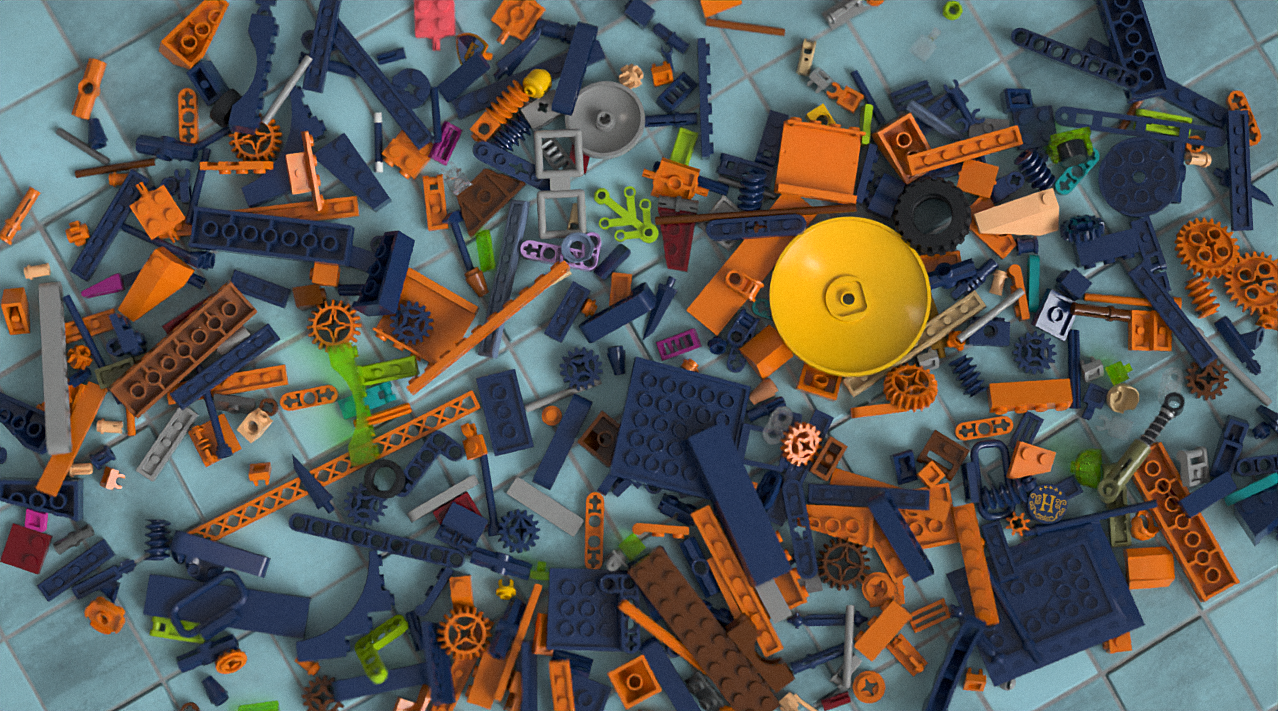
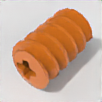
M516 80L512 81L515 86L514 88L510 85L507 86L509 93L501 92L504 97L503 99L499 96L496 97L498 104L491 102L493 109L486 107L487 113L501 124H506L508 119L513 117V113L519 111L518 107H523L524 102L529 101V96L524 92L523 86Z
M1207 274L1203 278L1198 276L1186 281L1189 284L1184 287L1185 290H1192L1188 297H1195L1191 304H1198L1194 311L1202 312L1197 317L1198 319L1218 312L1216 309L1220 306V303H1213L1217 296H1210L1214 290L1206 288L1210 281H1203Z

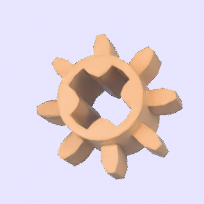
M630 64L620 68L622 73L619 75V81L622 85L629 89L642 85L640 80L643 78V72L640 67Z

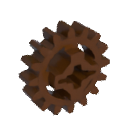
M1217 359L1201 369L1199 374H1195L1199 366L1195 362H1191L1192 369L1187 368L1185 370L1189 375L1183 377V379L1188 380V383L1184 386L1191 388L1189 394L1196 393L1195 398L1199 399L1202 396L1203 401H1207L1208 397L1214 400L1216 395H1223L1221 389H1227L1224 382L1229 381L1228 378H1224V375L1228 373V371H1222L1224 364L1217 365ZM1203 376H1206L1207 378L1214 379V380H1211V381H1209V382H1206V380L1199 379V378H1201V377H1203ZM1195 383L1199 385L1200 390L1196 387ZM1217 383V387L1210 392L1212 386Z
M324 675L323 680H321L317 676L316 682L310 680V687H304L307 694L302 695V698L306 699L303 706H309L307 711H327L328 705L334 702L330 685L331 682L335 681V677L328 680V676ZM321 684L320 690L312 693L313 689ZM324 692L326 696L332 697L330 699L325 700V703L323 702L322 698L317 697L319 695H322ZM312 701L319 705V709L313 705ZM336 702L335 706L328 711H339L338 707L344 708L345 705L341 702Z

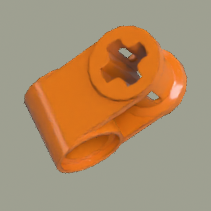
M739 270L729 271L724 278L728 288L753 303L756 301L755 297L760 288L764 287L763 283ZM731 274H736L739 277L738 284L733 285L730 283L729 276Z

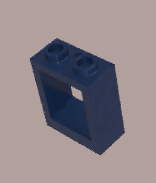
M743 423L737 450L743 464L783 473V469L788 468L789 462L782 456L784 453L782 450L778 466L744 458L750 430L781 436L784 439L786 436L783 432L785 431Z

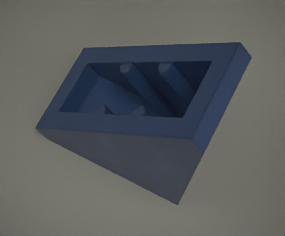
M1006 88L1000 93L1003 114L1034 108L1030 89Z
M912 449L889 455L898 485L918 480Z

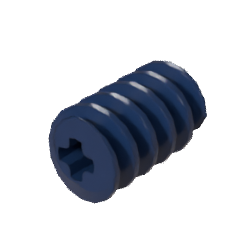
M517 113L518 121L511 118L512 126L505 124L506 132L499 129L500 137L494 134L492 136L494 142L488 141L504 150L508 149L513 152L512 144L520 146L518 139L525 141L524 133L529 136L532 135L530 132L531 126Z
M1034 148L1026 149L1014 160V164L1019 165L1018 170L1023 171L1022 175L1028 177L1027 182L1032 183V189L1038 188L1040 192L1048 189L1055 182V176L1051 174V170L1047 168V164L1043 162L1042 157L1039 156Z
M757 167L745 168L747 172L741 174V177L746 180L740 181V185L743 187L739 188V192L744 195L738 196V200L742 202H738L737 207L745 211L760 210L767 173L765 170Z
M966 354L950 362L948 366L956 367L952 373H959L956 381H963L959 387L967 388L963 395H970L972 397L988 389V386H981L985 380L977 379L981 373L980 371H973L977 365H970L973 357L966 358L968 355Z
M1017 478L1015 479V485H1012L1010 480H1007V487H1004L1003 483L999 482L998 489L994 484L991 485V490H988L986 485L983 488L982 496L986 511L989 510V505L993 510H996L997 504L1000 508H1004L1005 502L1008 506H1012L1013 501L1017 505L1020 504L1021 499L1024 503H1027L1025 487Z
M145 519L151 522V524L145 526L146 529L151 530L145 536L151 539L145 542V545L150 546V548L144 550V552L150 554V556L144 558V560L164 561V559L170 557V554L164 551L170 549V546L165 544L170 541V538L165 535L171 533V530L165 527L171 525V522L159 519Z

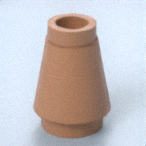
M770 378L763 379L749 394V399L756 405L775 396V393L779 390Z

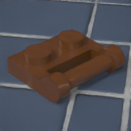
M934 430L916 461L919 463L923 462L924 464L933 461L945 474V479L951 482L969 450ZM931 451L953 464L952 468L948 469L928 457V452Z

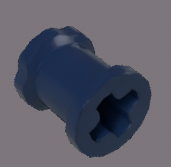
M1033 236L1031 239L1020 240V238H1016L1017 256H1021L1022 253L1032 252L1038 254L1039 246L1036 236Z
M112 338L107 342L106 349L109 354L116 357H122L126 354L123 352L122 347L117 350L113 349L114 345L121 346L118 338Z
M107 444L96 454L89 455L90 460L98 470H101L102 466L109 461L116 460L115 454Z

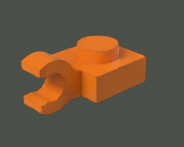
M469 423L461 425L462 433L467 438L462 441L467 460H473L488 454L483 434L477 435L475 424L469 425Z

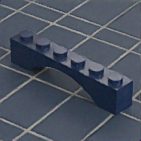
M251 14L248 34L256 49V72L247 92L232 105L229 119L231 132L255 135L256 128H260L261 117H259V112L264 108L265 99L263 98L264 91L267 92L268 80L266 78L267 74L271 73L272 61L270 59L271 55L275 54L276 43H274L275 36L278 37L280 25H277L275 17Z

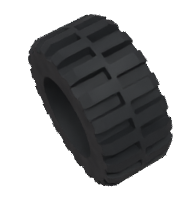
M925 177V180L920 181L918 179L914 181L912 186L908 185L904 188L905 192L903 194L900 193L897 198L898 202L894 206L895 214L893 218L895 228L905 243L908 241L910 247L920 255L927 254L934 257V254L942 256L946 255L945 252L949 250L951 252L954 251L958 244H962L965 241L964 238L970 231L972 217L967 197L959 187H956L949 180L944 181L940 177L936 179ZM937 199L949 206L952 214L950 225L938 234H924L914 223V212L921 203Z

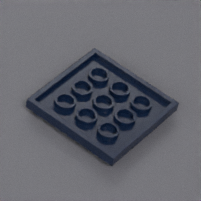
M549 568L546 649L623 652L619 647L618 593L602 592L598 588L597 583L602 575L629 574L628 570ZM627 577L623 581V585L626 589L630 588L629 577ZM606 578L603 581L604 588L610 589L612 587V580ZM629 618L626 619L624 622V626L627 630Z

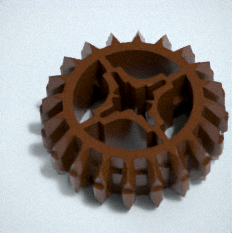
M837 537L838 543L836 544L833 539H830L829 541L832 546L829 547L824 543L823 547L827 550L825 552L823 550L818 551L819 554L823 555V558H816L818 562H822V565H818V569H823V572H820L818 576L822 577L825 575L826 578L823 580V583L826 584L830 580V588H833L836 583L838 591L841 590L842 585H844L845 591H849V584L854 589L857 588L855 581L857 580L858 583L862 584L863 580L859 577L861 575L867 577L868 574L864 573L863 570H870V566H864V562H869L870 558H863L868 551L861 552L860 549L863 548V545L859 544L856 547V543L851 542L850 544L848 538L842 542L841 537ZM842 547L838 558H828L834 549ZM849 548L857 554L859 563L852 562L849 559ZM841 558H845V562L853 564V566L841 569V566L833 563V561L838 562L839 560L842 561ZM827 564L837 567V579L831 576L827 569ZM848 569H858L852 578L844 580Z

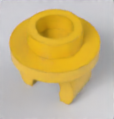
M499 579V588L496 589V595L502 600H510L516 595L513 579H510L508 586H503L502 579Z

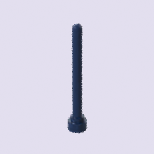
M123 224L121 230L155 246H163L171 253L187 259L190 265L197 269L202 268L206 261V255L199 251L189 252L157 237L151 240L146 232L128 224Z
M198 365L195 368L197 374L204 370L202 365ZM209 391L203 397L218 445L215 453L217 459H223L232 456L233 452L231 447L225 443L213 398Z
M486 454L480 457L490 519L487 532L488 537L498 536L496 532L501 528L497 526V523L500 522H498L488 456Z

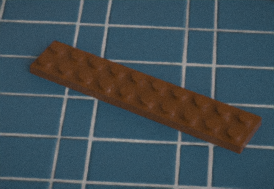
M658 546L628 569L629 574L735 711H773L780 706L778 699L764 685L759 674L756 675L751 669L749 661L741 657L736 644L732 645L725 636L727 634L661 546Z

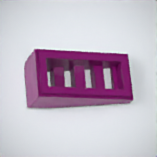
M120 273L114 274L83 290L81 296L88 299L124 291L123 276Z
M695 328L656 342L662 361L702 347ZM689 334L693 341V346L690 345L689 339L687 337V335ZM681 337L683 338L684 344L686 346L685 349H683L682 344L680 342L679 338ZM672 340H675L678 349L677 352H675ZM664 343L668 344L671 354L667 355Z

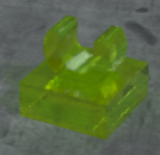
M1121 361L1105 367L1113 386L1130 379L1127 373L1133 370L1130 363L1123 365Z
M538 561L537 571H530V579L549 581V572H545L546 562Z

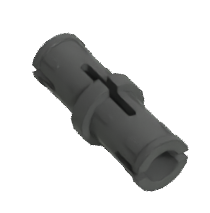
M659 195V208L675 209V212L680 210L698 212L699 200L683 199L682 196H677L676 198Z
M88 523L75 532H69L68 536L53 543L56 552L60 555L74 546H79L82 541L95 535L94 529Z

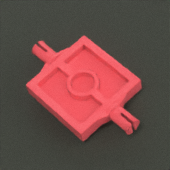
M414 0L415 37L417 39H431L432 51H441L440 39L456 36L455 0Z

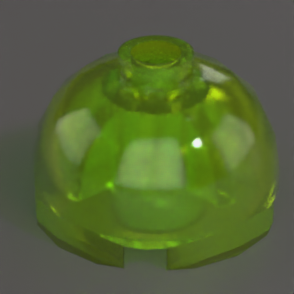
M1086 448L1077 454L1075 461H1071L1070 472L1074 473L1075 480L1083 487L1098 488L1101 479L1102 450Z

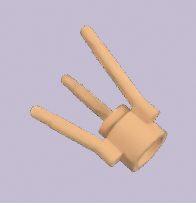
M791 692L779 701L781 705L779 709L781 711H799L797 709L798 703L810 711H817L797 694L793 695Z

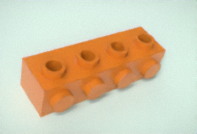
M1070 378L989 383L987 389L989 413L997 415L1006 414L1011 411L1020 414L1027 412V410H1035L1036 412H1045L1047 409L1064 411L1073 402Z

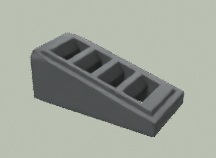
M546 138L542 141L543 157L553 170H559L567 162L569 165L562 170L576 169L575 164L556 138ZM557 150H559V152L556 153L555 155H553L551 158L549 157V156L552 155L554 152H556ZM561 157H564V158H563L562 160H560L558 163L554 164V162H556L557 160H559Z

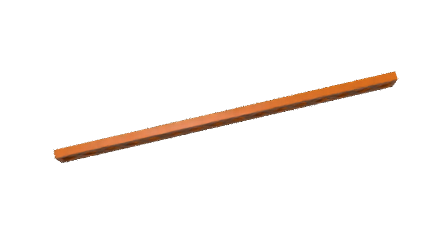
M473 390L309 472L317 480L320 471H329L330 475L327 481L317 480L325 487L481 409V406ZM471 396L475 407L469 410L462 408L463 400ZM447 407L457 409L455 416L451 419L443 416ZM429 416L439 418L437 425L433 428L425 425ZM411 425L421 427L419 434L415 437L407 434ZM395 433L403 436L401 443L397 446L389 443L391 436ZM377 442L385 445L382 453L379 455L371 452L373 445ZM357 452L366 454L365 460L361 464L353 461ZM339 461L348 463L347 469L343 473L335 470ZM297 477L187 533L193 535L198 533L204 535L203 538L207 539V537H210V540L217 541L309 495V493L299 489L301 480ZM286 488L294 490L293 496L289 500L281 498L283 490ZM268 497L276 499L274 507L271 509L263 507L265 499ZM250 506L258 508L256 516L253 518L245 516L247 508ZM232 515L240 517L238 525L235 527L227 525L229 517ZM214 524L222 526L217 536L209 534L211 526Z

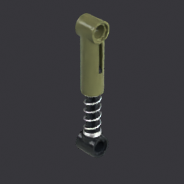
M1171 392L1166 395L1164 403L1160 407L1159 415L1155 416L1154 421L1149 423V428L1144 430L1145 433L1140 435V439H1134L1105 479L1099 483L1098 497L1102 502L1112 503L1117 499L1118 494L1151 452L1150 445L1155 442L1157 436H1160L1159 433L1165 429L1164 427L1167 423H1170L1169 420L1182 413L1185 399L1180 393ZM1176 401L1179 406L1172 408L1168 403ZM1126 468L1122 475L1119 477V479L1115 482V480L1123 471V469ZM1110 487L1114 492L1106 495L1102 490Z

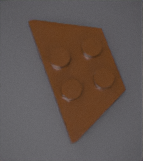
M486 168L479 173L456 196L469 236L472 238L526 186V183Z

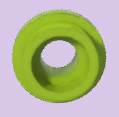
M951 0L945 3L942 12L946 19L957 20L962 15L963 9L959 2ZM949 8H954L956 13L951 14Z

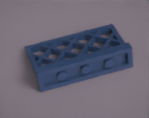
M423 621L421 622L431 703L434 706L456 703L450 654L447 655L445 653L449 647L447 646L442 649L440 645L445 641H438L437 639L439 636H443V634L437 632V629H444V626L435 622Z
M523 640L517 657V672H520L522 677V701L519 711H538L537 654H532L533 640Z

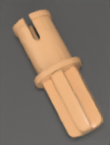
M73 462L67 476L90 475L93 473V464Z

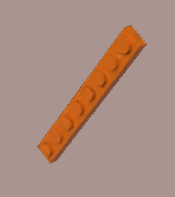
M710 504L692 512L691 516L742 613L745 612L756 625L759 632L756 640L764 656L768 657L784 649L753 587L750 586L742 566Z

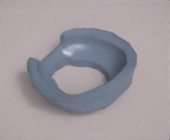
M581 232L567 235L561 244L563 257L571 263L589 260L594 251L592 239L587 234ZM575 241H580L585 245V256L576 259L570 252V246Z

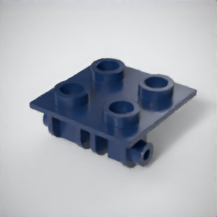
M452 502L434 538L470 556L489 520Z

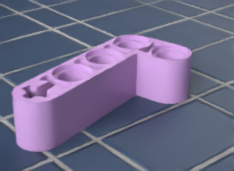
M587 233L590 238L594 237L598 240V244L594 247L591 256L594 259V264L587 267L583 262L567 263L571 269L587 272L596 269L601 250V238L597 233ZM527 240L520 247L522 256L530 261L551 265L558 261H564L561 246ZM582 244L581 250L570 248V252L576 259L585 256L586 248L584 244ZM532 246L533 250L539 251V247H542L540 250L541 257L539 258L536 252H531L530 255H527L525 249ZM552 249L555 252V256L552 259L545 258L544 252L546 250Z

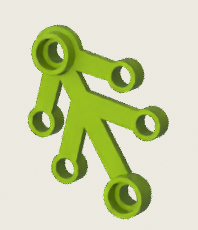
M628 186L624 189L628 211L611 199L608 190L605 188H599L594 192V200L597 204H606L622 217L616 219L601 218L599 220V227L602 230L632 225L637 229L630 232L617 230L614 235L617 242L640 238L645 243H652L658 238V229L651 223V201L649 199H642L639 203V207L643 211V223L636 217L634 199L636 191L634 187ZM628 189L633 190L632 196L626 194ZM600 192L605 193L604 199L598 198ZM648 202L649 207L643 208L642 203ZM603 220L609 222V225L607 227H603L601 225V222ZM647 229L652 231L651 236L645 235ZM623 233L624 238L621 240L618 239L617 234Z

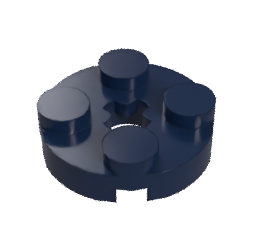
M404 69L392 79L391 84L411 109L423 106L430 96V82L420 70ZM408 84L416 86V89L413 90V94H410L409 91H405V88L408 87Z

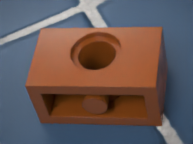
M831 436L828 437L809 472L827 482L848 446Z

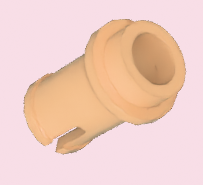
M1187 152L1184 160H1190L1185 161L1187 165H1199L1202 168H1206L1211 164L1212 157L1207 152H1202L1201 154Z
M49 263L35 266L29 264L27 267H24L26 279L33 280L35 277L51 275Z
M995 270V273H992L994 277L989 293L1002 296L1005 279H1008L1006 276L1007 272Z
M104 418L97 421V432H101V434H104V432L122 434L123 421H106Z

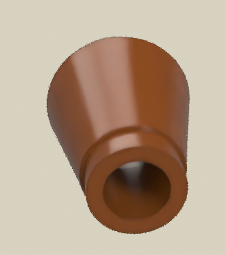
M478 266L464 273L466 277L464 280L479 298L489 293L483 272L479 270Z

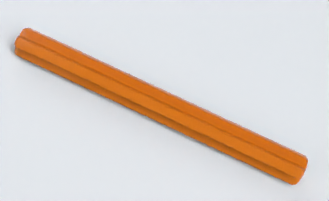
M627 600L621 601L618 606L620 610L708 676L684 644Z

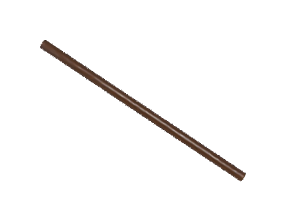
M856 204L655 217V224L708 222L721 219L791 214L856 212Z

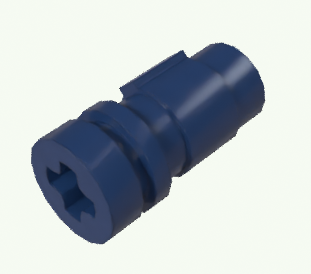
M539 18L536 30L542 26L540 35H543V37L558 39L561 43L566 41L569 45L576 25L569 26L568 23L560 24L559 22Z

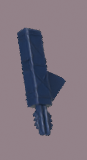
M1227 316L1217 320L1214 323L1215 328L1220 332L1241 363L1246 362V368L1250 370V373H1254V375L1260 374L1261 365L1257 363V360L1252 359L1255 355L1252 350H1256L1261 345L1265 328L1260 326L1254 331L1240 334Z
M126 559L120 563V566L115 564L75 584L72 587V591L79 600L100 589L111 600V603L114 604L121 584L117 580L123 577L122 573L128 574V572L134 571V567L137 564L134 563L133 559Z

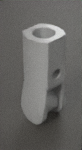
M241 326L217 348L218 353L222 356L250 337L251 333L245 326Z
M852 653L851 675L863 662L854 653ZM843 664L829 680L836 683L838 689L843 686V679L838 675L841 670L843 671Z

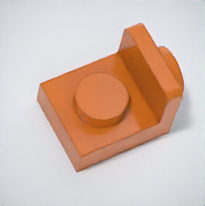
M1130 632L1103 642V649L1109 654L1132 651Z

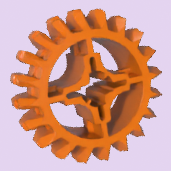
M272 118L268 125L261 121L260 124L268 127L271 133H260L256 128L255 133L260 138L256 144L252 141L255 135L247 134L241 138L242 133H230L229 137L234 140L230 141L229 145L235 146L231 151L232 153H237L236 158L239 160L243 157L242 161H249V159L250 161H262L263 159L270 161L268 157L271 155L275 159L274 150L277 152L281 151L276 145L283 144L282 140L277 139L282 137L283 134L282 132H277L280 126L274 125L276 121ZM271 140L268 148L262 152L263 144ZM241 145H252L255 154L246 153Z
M335 299L331 300V306H329L327 301H324L325 308L317 305L316 307L319 312L311 311L315 318H308V321L313 323V325L307 326V329L313 330L308 336H316L312 343L317 344L320 342L318 345L320 350L326 346V353L330 352L331 347L334 354H337L338 347L341 352H345L344 345L351 349L352 345L349 341L352 340L357 343L358 340L353 336L354 334L361 335V332L355 330L362 327V324L355 323L360 320V316L353 317L357 311L355 309L349 311L351 307L349 303L343 308L344 301L342 300L339 301L338 306H336ZM331 311L329 320L326 323L319 324L321 318ZM337 311L344 312L348 316L350 323L340 322ZM335 320L336 324L340 326L336 328L334 332H332L333 329L328 327L332 326ZM350 329L348 335L338 342L340 332ZM319 330L329 331L332 343L325 341L321 337Z
M906 362L904 366L900 364L897 368L892 367L891 372L886 374L883 382V392L886 395V400L890 401L891 406L897 405L898 410L904 408L905 412L910 409L915 413L917 409L922 411L924 407L929 408L931 403L935 401L938 392L935 375L930 374V369L924 370L923 366L917 367L915 363L910 366Z
M465 605L464 611H462L460 606H457L458 613L450 609L449 612L452 615L450 618L446 614L443 615L447 620L446 623L439 621V624L444 626V629H437L438 633L443 634V636H439L437 639L438 641H445L440 645L442 649L447 646L449 647L445 652L447 655L454 651L453 659H456L458 654H460V660L464 661L465 654H467L468 659L472 660L471 653L474 652L479 657L480 654L477 651L479 648L483 652L486 651L485 647L482 646L483 643L490 645V641L486 640L485 637H492V633L486 632L492 626L484 625L489 619L487 617L480 619L484 613L480 611L476 615V607H473L471 612H469L468 605ZM463 616L473 618L465 625H460L455 621ZM477 623H479L481 629L479 640L473 636V629ZM450 625L457 632L452 643H450L448 638ZM457 626L464 630L468 628V633L472 640L466 636L461 638V633ZM464 641H469L474 645L469 649L456 648Z

